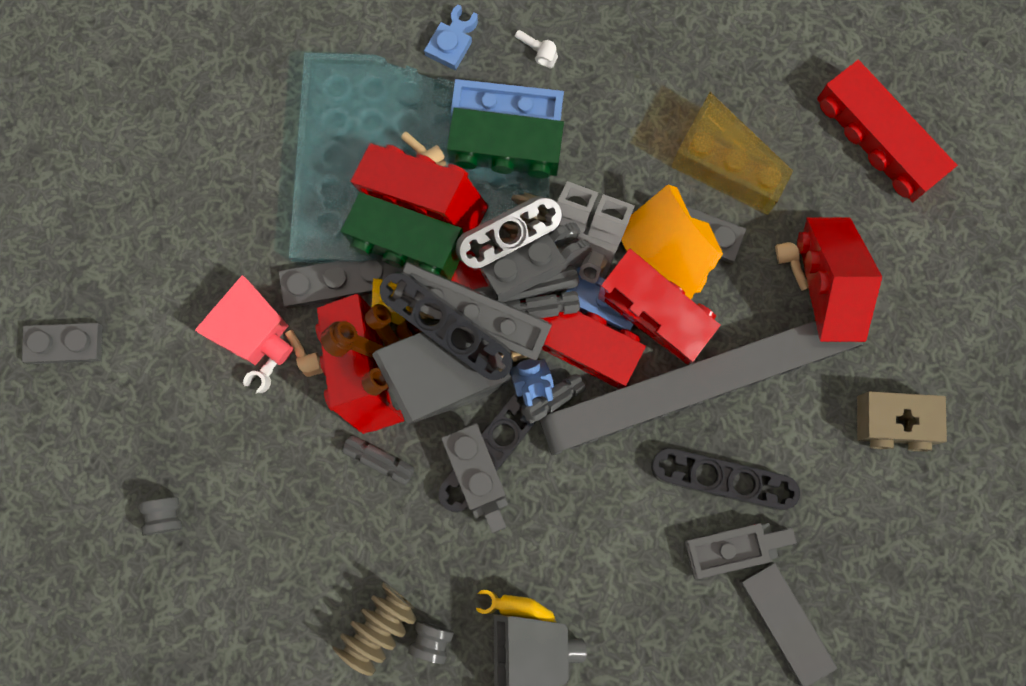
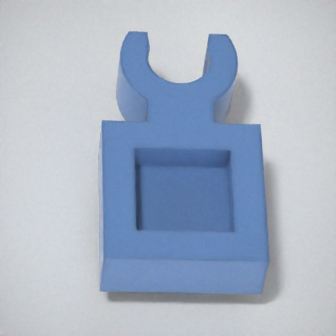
M460 5L455 6L451 12V25L448 26L440 22L424 50L425 56L455 71L472 43V37L466 33L473 31L478 24L477 13H473L468 21L459 20L462 14V6Z
M527 359L511 368L510 375L517 397L523 395L526 406H533L532 400L539 396L546 397L547 401L553 400L551 388L554 387L545 359L536 361Z

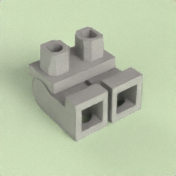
M567 181L557 201L562 217L556 228L564 226L566 223L574 222L581 232H579L580 234L575 240L568 242V244L558 249L562 253L572 243L581 240L588 241L592 247V252L583 260L581 259L570 266H575L576 269L581 267L579 272L581 278L588 282L596 283L600 277L606 278L635 205L603 194L594 214L591 227H587L599 192ZM572 196L581 197L586 201L587 207L568 199ZM615 209L622 215L623 220L605 214L603 211Z

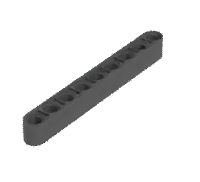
M816 321L556 411L546 415L539 422L551 455H557L565 449L577 448L594 442L599 437H608L633 428V425L639 423L641 425L667 416L670 412H678L703 403L702 401L709 398L712 400L735 392L743 386L746 388L772 379L771 377L777 374L780 376L806 367L809 363L813 362L814 364L840 355L843 351L854 350L863 346L864 342H820Z

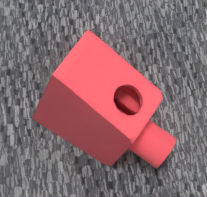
M243 275L195 329V331L211 342L253 365H256L264 355H267L275 363L281 365L293 352V347L280 338L289 325Z

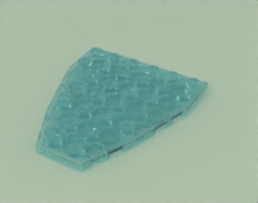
M304 53L289 259L292 262H365L375 259L372 252L368 257L350 249L349 241L340 232L359 194V191L350 181L370 143L384 148L387 144L401 149L405 154L416 157V151L401 139L404 132H408L426 150L438 145L444 154V160L447 164L445 167L448 164H454L449 163L447 146L452 120L451 106L455 82L441 77H437L436 80L418 74L417 69L406 66L404 69L389 64L386 58L378 55ZM478 166L471 170L464 169L468 173L469 180L489 206L481 224L506 212L508 209L518 206L511 200L512 195H522L526 192L535 196L549 198V177L538 179L529 176L526 172L513 171L511 174H500L492 171L491 168Z

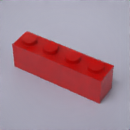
M859 59L826 84L817 97L823 113L829 118H835L844 128V134L847 139L853 144H859L868 154L871 165L879 171H884L893 181L892 184L895 191L902 197H908L912 203L958 166Z

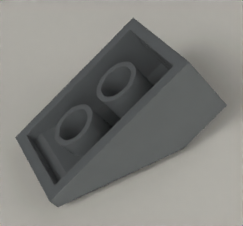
M456 328L452 333L453 343L459 348H468L474 343V334L461 328ZM424 332L381 348L372 354L407 424L480 401L512 380L510 373L499 380H489L483 377ZM482 338L477 350L470 356L477 360L479 353H481L489 360L487 364L488 369L492 371L495 367L503 369L505 365L501 362L502 357L498 352L493 356L483 350L488 342Z

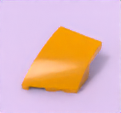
M669 184L631 215L621 239L626 251L631 248L667 280L678 285L690 299H692L695 293L701 292L707 282L709 272L715 268L723 254L709 223L692 218L678 188Z

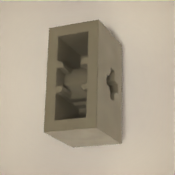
M871 391L857 396V441L870 442V448L894 449V443L908 444L909 451H932V445L947 442L946 396ZM896 417L900 421H906V428L902 424H896Z

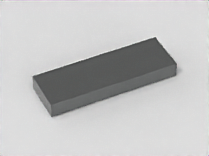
M770 563L740 581L741 586L800 686H810L838 669L775 563Z

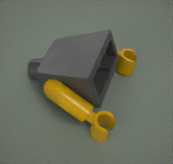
M479 591L478 594L491 597L492 605L486 610L482 608H476V610L482 614H492L496 610L500 612V614H494V686H560L568 683L569 663H583L586 660L587 649L582 638L568 639L567 625L556 623L554 613L532 598L505 594L498 598L492 591Z

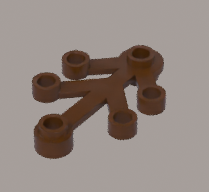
M375 304L365 313V320L368 326L376 331L385 346L359 336L355 327L347 321H337L326 328L321 334V343L323 348L335 357H342L350 350L374 359L372 354L375 351L400 341L398 337L403 340L422 331L405 319L397 326V337L389 326L392 319L390 311L382 304ZM373 368L362 377V386L370 395H379L388 388L379 368Z

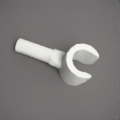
M518 30L515 38L537 51L535 61L550 69L553 68L558 58L554 42L550 40L540 42L523 31Z
M269 358L260 371L247 373L243 380L244 386H250L253 379L259 376L262 383L256 393L266 392L271 385L269 376L277 363Z

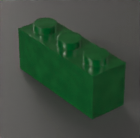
M453 107L447 146L449 163H454L462 169L468 170L475 169L476 166L491 168L492 171L500 174H511L513 171L526 172L529 176L538 179L557 176L564 121Z
M359 192L340 231L349 241V248L361 255L369 257L372 252L382 256V260L387 264L399 269H403L406 262H410L450 280L460 262L456 254V243L459 237L464 234L462 228L362 192Z

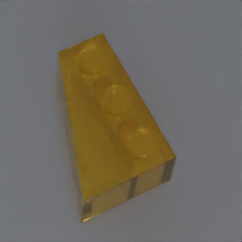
M709 92L671 166L766 215L777 204L793 173V170L711 92Z

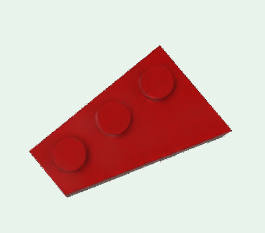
M806 217L804 232H799L797 247L799 254L802 255L820 342H866L882 275L850 217Z
M358 293L317 308L319 323L316 324L315 329L320 342L322 332L332 323L347 321L355 327L359 336L383 345L376 331L366 323L365 313L371 307ZM322 346L323 355L320 356V366L327 382L324 398L331 411L336 412L362 434L404 422L401 410H396L392 405L389 387L379 395L373 396L368 394L362 386V377L373 368H379L375 359L350 350L342 357H335L329 354Z

